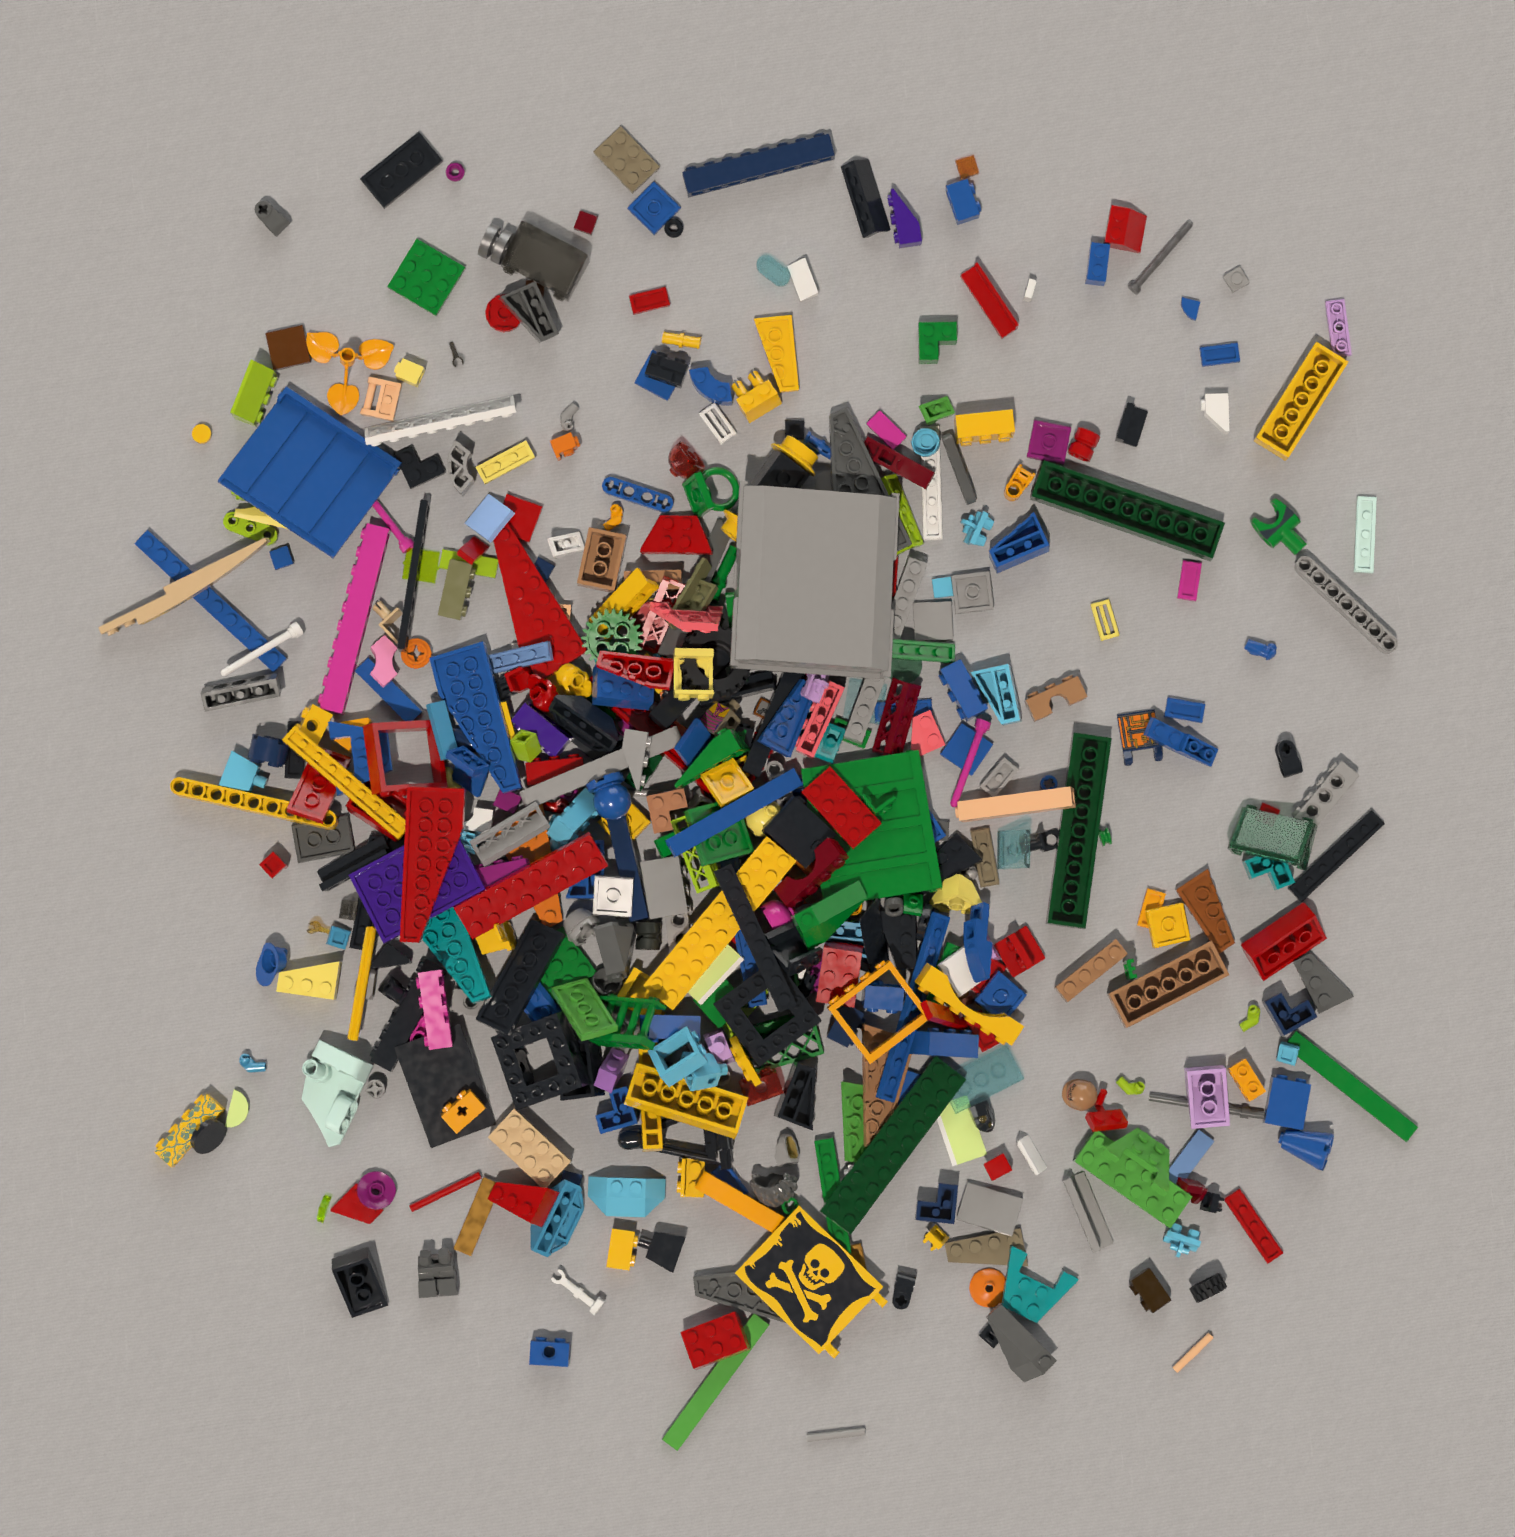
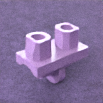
M807 674L808 679L805 686L802 687L800 694L814 703H820L824 689L829 687V683H827L829 675Z

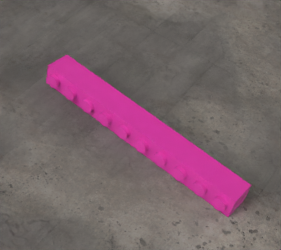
M367 523L366 528H362L360 536L363 539L362 545L357 547V564H353L351 570L353 580L347 586L346 594L349 595L347 601H344L342 605L343 619L338 621L337 631H339L338 638H334L332 649H335L334 654L328 660L327 667L330 670L328 675L324 676V693H320L318 705L325 711L340 715L345 713L391 533L389 528Z

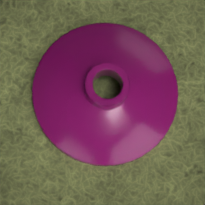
M379 1171L364 1175L357 1186L359 1200L370 1209L378 1210L389 1206L396 1194V1187L391 1177ZM374 1189L378 1190V1191H379V1194H378V1195H374V1194L372 1193V1190H374Z

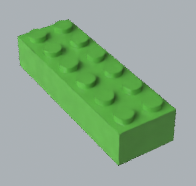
M1100 1131L1092 1132L1073 1161L1166 1227L1171 1228L1192 1196L1169 1180V1192L1163 1197L1150 1188L1155 1178L1154 1174L1124 1153L1117 1163L1111 1161L1101 1153L1114 1141Z

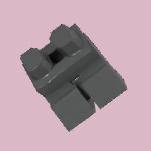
M448 1248L438 1250V1254H431L429 1250H421L420 1256H418L419 1298L438 1297V1291L440 1297L458 1295L453 1253H450Z

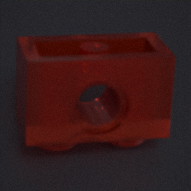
M768 1067L760 1070L758 1076L761 1082L766 1083L763 1089H757L751 1080L747 1081L745 1076L741 1078L742 1080L738 1081L743 1095L748 1097L747 1106L784 1094L775 1068L771 1069Z

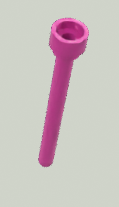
M376 500L373 508L399 541V549L403 554L412 550L413 540L402 534L378 500Z
M976 719L974 725L976 726V733L952 796L951 807H956L957 802L960 800L983 734H986V731L990 729L991 723L988 721Z

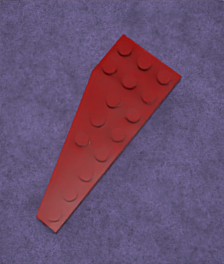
M407 787L400 942H421L464 829L466 789Z

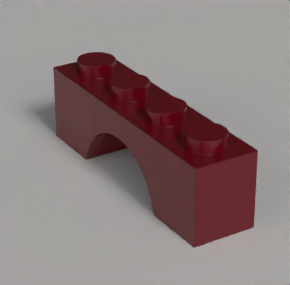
M827 837L814 850L815 866L807 877L797 880L787 876L774 888V891L787 907L794 909L800 907L809 895L814 894L823 882L831 878V874L836 869L841 868L845 864L849 856L837 840Z

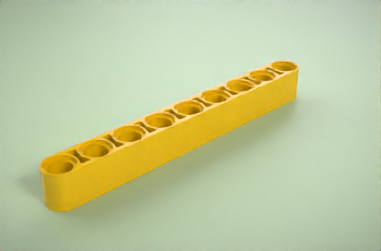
M181 777L174 778L170 783V789L175 795L187 799L327 830L335 829L339 824L338 817L330 810L327 816H333L334 821L330 825H326L325 822L321 824L312 820L308 821L306 818L296 815L288 816L287 806L289 801ZM184 783V789L177 792V784ZM203 787V793L196 796L194 794L195 789ZM216 791H221V798L214 800L213 794ZM240 795L239 803L232 804V797ZM258 799L259 805L256 808H251V801ZM272 803L278 805L275 812H269V806Z

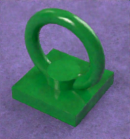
M712 467L703 473H694L682 483L693 515L699 518L703 517L710 510H729L739 499V483L736 477L730 471L721 467ZM721 475L730 482L732 496L729 501L723 504L712 502L711 491L705 483L708 477Z

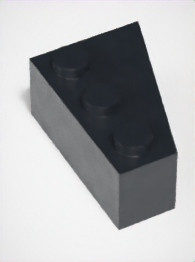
M798 1062L793 1063L773 1116L813 1131L816 1069Z

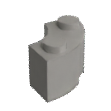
M455 440L447 458L448 474L455 489L460 495L464 496L475 483L468 471V464L472 454Z

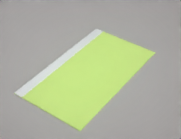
M727 945L688 993L702 1005L744 959L730 945Z
M967 1095L951 1100L937 1119L952 1166L987 1155L979 1129L975 1127L968 1108L971 1105Z

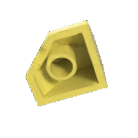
M955 874L942 882V890H938L929 901V904L933 905L940 912L950 913L951 909L955 911L961 910V914H971V906L982 903L972 881L961 874Z

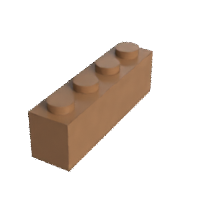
M1115 939L1054 988L1067 1003L1128 955V953Z

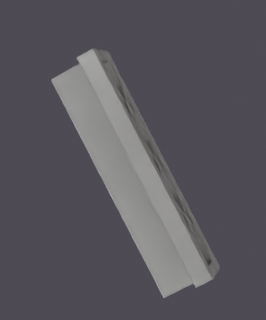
M535 801L469 842L485 867L549 829L550 825ZM536 810V814L532 815L531 817H527L529 813ZM519 821L516 826L511 827L512 823ZM502 831L501 835L494 837L497 832ZM486 841L484 845L477 848V844Z

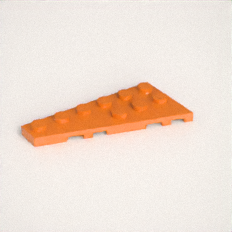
M542 803V804H540V805H538V806H539V808H540L542 814H543L544 817H545L544 808H543V803ZM536 810L529 813L527 817H531L532 815L536 814ZM519 821L512 823L511 827L516 826ZM547 830L505 854L508 861H512V857L523 856V858L529 859L531 864L551 853L548 834H546ZM502 831L497 832L495 837L501 835ZM558 894L533 907L541 923L548 927L563 921Z

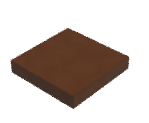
M303 325L265 333L274 371L311 363Z

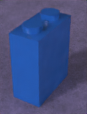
M1276 1074V1078L1271 1077L1262 1123L1303 1130L1311 1084H1306L1307 1080L1295 1078V1081L1287 1080L1288 1076Z

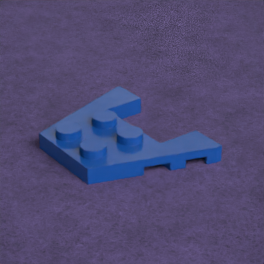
M332 721L328 722L331 740L351 739L355 772L353 776L363 784L370 781L363 727ZM379 733L385 775L393 771L388 733ZM336 787L337 796L343 795L344 793Z

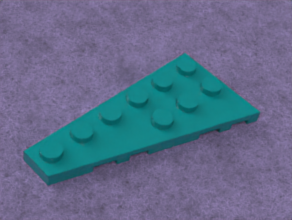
M454 908L430 919L422 940L446 968L473 1004L492 997L471 936Z

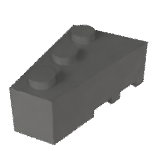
M532 282L499 298L539 343L559 334L536 282Z

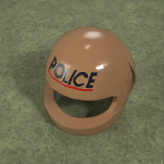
M1073 1079L1067 1082L1062 1090V1098L1066 1105L1079 1111H1086L1092 1108L1097 1101V1089L1090 1081Z

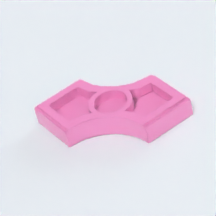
M385 635L370 648L375 657V667L370 675L383 688L397 676V672L392 664V658L397 651V647Z

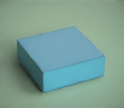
M951 577L932 579L934 599L953 596Z
M1281 1041L1276 1061L1295 1066L1300 1046Z

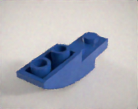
M1152 717L1143 734L1154 740L1155 743L1209 767L1212 766L1219 750L1190 734H1185Z
M985 902L971 906L970 920L964 922L963 928L966 959L973 981L976 983L990 979L992 942L987 941L989 904Z

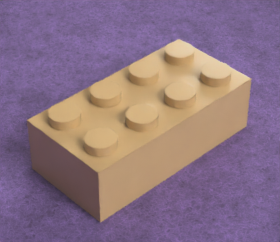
M516 1108L488 1136L494 1144L540 1187L547 1188L571 1163V1160Z

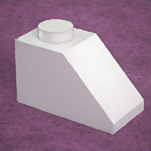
M1228 393L1205 394L1203 399L1200 400V410L1204 411V417L1222 434H1228Z

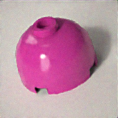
M772 900L759 906L772 930L793 921L790 916L795 914L794 911L782 901Z

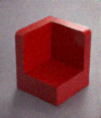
M518 667L504 674L511 692L522 693L529 689L527 688V680L532 674L530 668Z
M272 852L259 864L272 879L288 867L276 852Z
M1004 1153L995 1156V1158L983 1164L991 1181L1012 1171Z

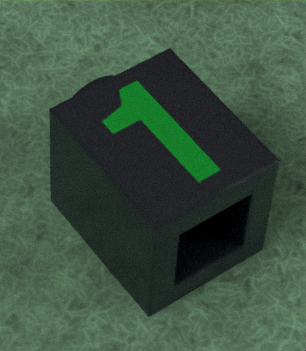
M740 723L735 731L750 748L754 729H750V725Z

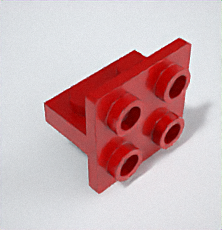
M1027 926L994 944L995 949L1012 977H1016L1045 959L1043 952Z

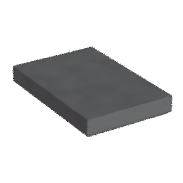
M349 815L338 816L339 824L332 830L305 824L291 825L298 863L346 855L355 851ZM334 817L325 819V824L330 825L333 823Z

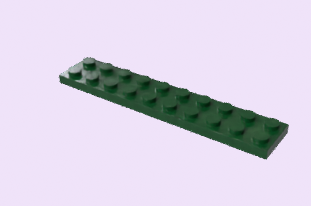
M935 1056L819 1211L851 1235L967 1079Z

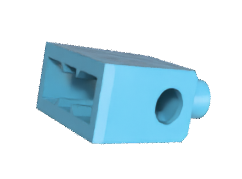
M231 751L219 786L252 792L254 785L264 789L268 778L258 775L261 767Z
M683 1052L680 1060L693 1052ZM707 1053L705 1057L708 1063L684 1078L690 1091L716 1087L720 1076L727 1075L728 1073L727 1064H718L714 1055Z

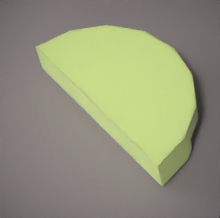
M235 1089L225 1127L240 1125L246 1120L249 1113V1103L246 1097Z

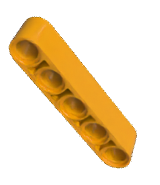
M705 1170L695 1185L697 1190L772 1233L785 1219L783 1215L747 1194H743L740 1190Z

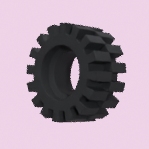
M1217 1273L1196 1283L1189 1290L1196 1303H1199L1220 1293L1227 1288V1285L1222 1275Z

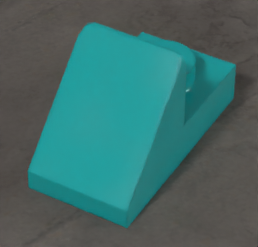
M829 723L815 757L833 764L846 729Z

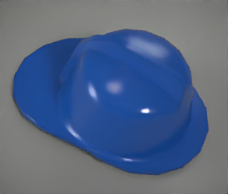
M266 943L263 946L256 966V978L263 987L269 986L274 980L275 975L286 968L288 952L286 948L275 947L272 943Z

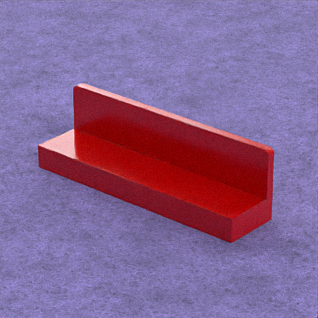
M978 262L974 264V267L960 275L1001 339L1018 329L1019 324Z

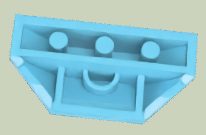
M588 1176V1197L606 1216L646 1217L665 1199L666 1179Z

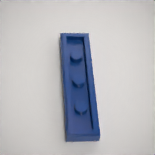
M367 658L355 672L404 721H414L422 711L392 681L383 688L370 675L375 664Z

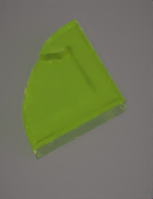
M323 1196L317 1214L318 1222L324 1223L331 1196Z

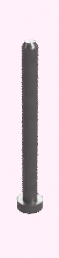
M1187 221L1139 278L1134 283L1131 282L1128 285V288L1134 294H1139L1143 283L1192 228L1193 223L1191 221Z

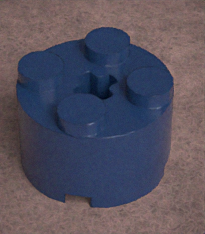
M252 734L248 753L249 761L254 763H264L266 761L268 766L283 767V764H286L289 746L280 738L265 735L261 737L259 734Z

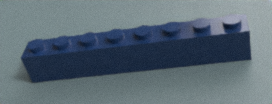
M818 133L813 136L814 138L806 139L803 137L796 139L795 143L788 144V142H783L772 149L764 147L756 153L745 152L737 158L732 156L723 158L722 162L715 163L711 161L704 163V166L696 168V166L688 167L682 172L688 198L835 160L830 135Z

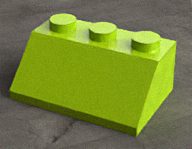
M250 360L230 411L236 420L257 427L258 423L262 422L264 412L262 411L271 399L269 393L272 387L275 388L278 381L276 372L254 360Z

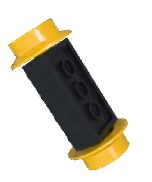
M787 435L781 444H771L774 451L749 485L800 489L809 476L814 477L816 475L812 466L818 459V456L803 443ZM738 501L731 511H723L727 520L720 528L735 542L737 538Z

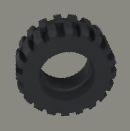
M719 625L718 631H711V633L695 630L692 635L690 634L686 638L681 648L717 647L724 650L730 657L732 629L729 627L723 629L722 625ZM696 658L679 659L684 660V664L680 665V669L682 670V680L685 689L709 690V678L704 676L698 669ZM732 668L725 678L713 679L714 695L713 698L709 699H712L713 702L719 701V699L725 700L731 695H735L747 681L750 670Z

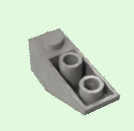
M625 729L622 749L636 790H640L641 786L645 785L646 775H643V768L648 766L649 756H646V749L650 748L652 737L649 736V732Z

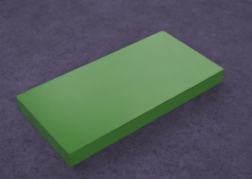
M588 978L551 988V993L581 1041L618 1031L617 1024Z

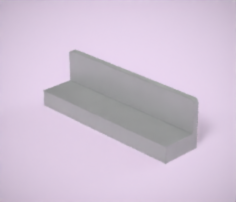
M1081 1172L1062 1180L1092 1252H1098L1102 1248L1113 1244L1085 1173Z

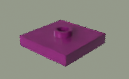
M1034 420L1026 458L1064 465L1072 427Z

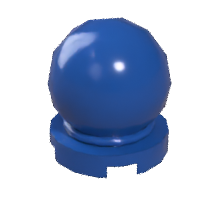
M610 773L604 775V780L596 783L594 779L587 783L588 792L595 793L593 798L594 808L601 817L606 820H617L624 817L629 811L631 795L627 788L621 785L625 780L623 773Z

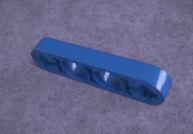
M608 477L602 482L603 491L610 496L662 513H668L673 508V500L666 494L614 477ZM613 481L616 487H619V484H623L620 489V495L616 494L618 492L617 489L612 488L611 491H608V487L605 486L606 483L610 484ZM626 487L633 488V496L626 497L623 494ZM650 493L652 501L644 503L641 500L642 495ZM655 496H659L658 500L664 502V500L667 499L668 503L670 504V506H666L665 509H663L662 505L657 502L656 506L652 505L655 502Z

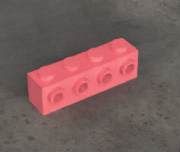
M829 680L827 681L829 687L824 689L820 703L813 702L810 711L813 713L810 719H805L802 727L804 733L802 737H798L795 745L797 747L796 752L811 759H814L818 746L845 687Z

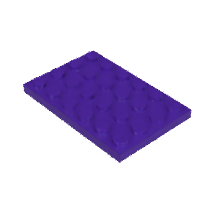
M461 839L458 842L429 920L486 888ZM404 845L349 874L383 944L400 936Z

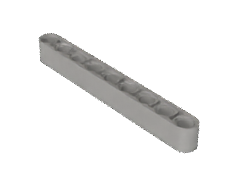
M677 726L650 736L652 737L651 746L646 749V756L651 758L673 749L681 739ZM623 749L520 791L519 794L524 806L527 807L535 801L540 805L583 787L594 779L597 781L604 778V775L628 768Z

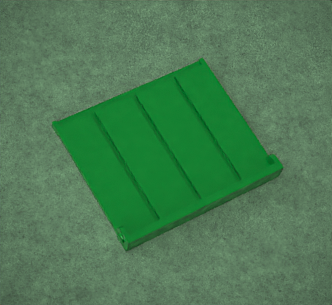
M907 750L904 753L801 769L804 789L827 768L831 767L864 804L865 802L861 798L863 794L866 795L875 809L891 797L895 796L897 798L896 802L891 804L892 808L885 814L881 812L876 815L882 824L854 849L845 842L806 799L807 807L837 834L833 839L837 840L849 856L845 864L841 868L836 869L831 874V878L820 885L823 899L858 880L868 897L865 901L922 891H930L932 893L942 890L919 750Z

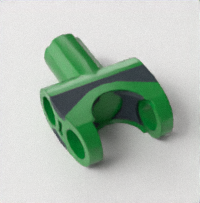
M1273 498L1270 503L1276 512V521L1273 524H1265L1253 517L1250 523L1268 546L1274 548L1278 543L1282 542L1296 555L1307 545L1293 530L1301 521L1289 507L1278 499Z

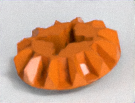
M419 638L410 639L407 652H401L404 664L414 669L424 667L430 662L429 658L432 655L428 643ZM416 646L418 651L422 653V655L418 656L417 662L413 655L408 654L415 652Z

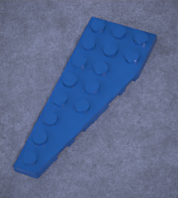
M482 641L429 658L439 696L443 701L445 700L448 710L458 722L473 748L477 751L480 759L490 765L489 771L502 793L505 794L522 789L485 642Z

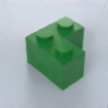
M957 322L918 323V363L938 364V345H956Z

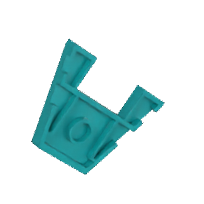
M1011 1245L1001 1305L1037 1323L1079 1279L1062 1270L1054 1287L1051 1288L1019 1272L1028 1253Z

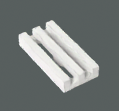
M715 402L699 413L721 445L736 435L735 430ZM712 409L716 411L718 416L721 418V420L731 433H726V431L723 429L719 421L711 412ZM706 413H708V415L711 417V419L716 424L718 429L721 431V433L724 436L723 438L720 437V435L717 433V431L712 426L710 421L707 419V417L705 416Z

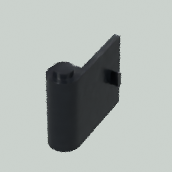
M792 796L762 829V832L773 842L783 847L806 869L815 859L814 850L827 837L833 839L837 834L805 805L806 802L803 798Z

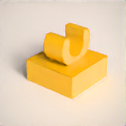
M935 1224L925 1235L923 1243L925 1244L927 1241H930L933 1244L930 1250L933 1251L936 1248L939 1250L949 1237Z

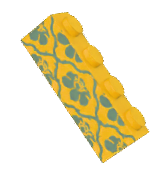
M201 1094L194 1102L196 1104L192 1110L188 1109L181 1116L183 1120L179 1125L175 1123L168 1131L170 1135L166 1139L162 1138L155 1147L157 1149L154 1153L171 1168L175 1167L192 1148L190 1139L195 1129L198 1131L199 1125L208 1119H217L225 1111V1108L211 1095L205 1094L203 1096Z

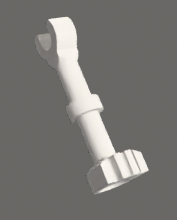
M559 1269L558 1272L562 1275V1278L556 1280L552 1277V1282L566 1287L574 1294L573 1296L576 1299L579 1298L590 1307L589 1312L595 1315L606 1301L601 1297L594 1301L583 1292V1288H578L566 1278L565 1272Z

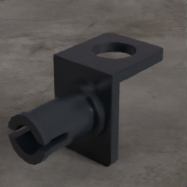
M1058 829L1040 832L1036 834L1035 839L1021 842L1022 853L1025 854L1039 849L1043 853L1056 849L1057 841L1055 845L1050 846L1046 843L1045 839L1051 834L1058 839Z

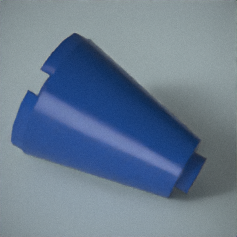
M1286 1129L1285 1133L1281 1132L1278 1143L1281 1144V1148L1316 1169L1324 1171L1328 1155L1331 1152L1334 1134Z

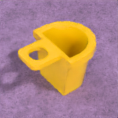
M509 920L502 924H494L493 929L476 937L482 955L504 949L511 951L517 945L516 936Z

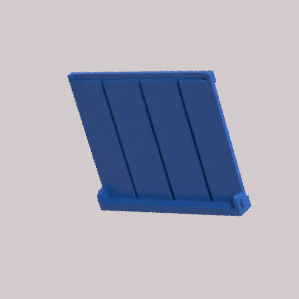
M286 386L279 393L277 403L220 476L218 483L334 559L393 477L398 475L402 462L377 446L366 445L364 437Z

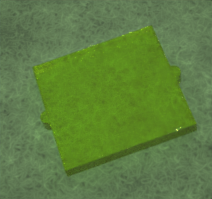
M413 548L406 550L402 579L408 580ZM423 550L418 581L435 584L437 570H439L440 552Z

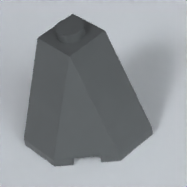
M609 922L594 926L608 981L620 982L627 978L636 939L634 925L627 923L625 926H619L618 922Z

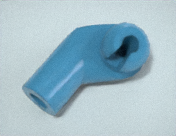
M247 1053L240 1056V1065L247 1072L266 1071V1062L256 1063Z

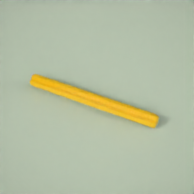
M367 926L365 930L347 1037L353 1041H357L359 1038L376 936V928Z

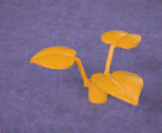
M308 332L306 336L308 352L316 362L328 363L331 356L334 358L340 356V363L345 366L344 385L334 384L327 393L328 403L338 415H345L351 412L359 401L357 387L353 385L347 386L348 367L355 363V358L359 360L364 359V364L367 368L378 370L388 363L394 348L393 344L387 341L372 339L364 341L359 346L361 356L351 348H344L336 353L339 349V342L333 334L328 332Z

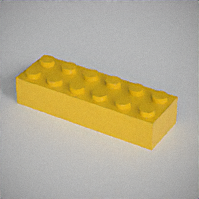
M1315 342L1255 437L1254 442L1286 461L1349 361L1320 343Z
M636 1063L624 1105L735 1139L748 1097L717 1087L690 1091L684 1078L668 1087L660 1078L656 1068Z

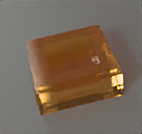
M974 155L955 161L961 180L979 175Z

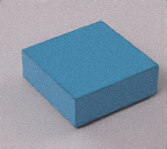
M331 926L326 944L345 950L351 931Z

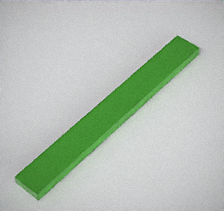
M756 1314L750 1317L743 1328L751 1349L721 1360L716 1364L662 1438L664 1442L677 1451L680 1449L768 1328L769 1324Z

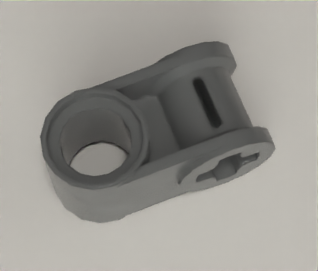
M260 201L255 205L254 210L257 217L276 237L290 224L268 202ZM260 209H266L268 213H261Z

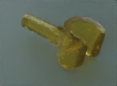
M318 921L308 923L314 926V929L310 928L307 930L309 934L316 932L329 934L330 929L322 927Z

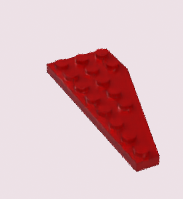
M507 523L493 542L519 648L550 641L554 660L530 666L534 674L545 680L556 673L562 665L571 663L584 655L588 649L582 647L584 643L513 529Z

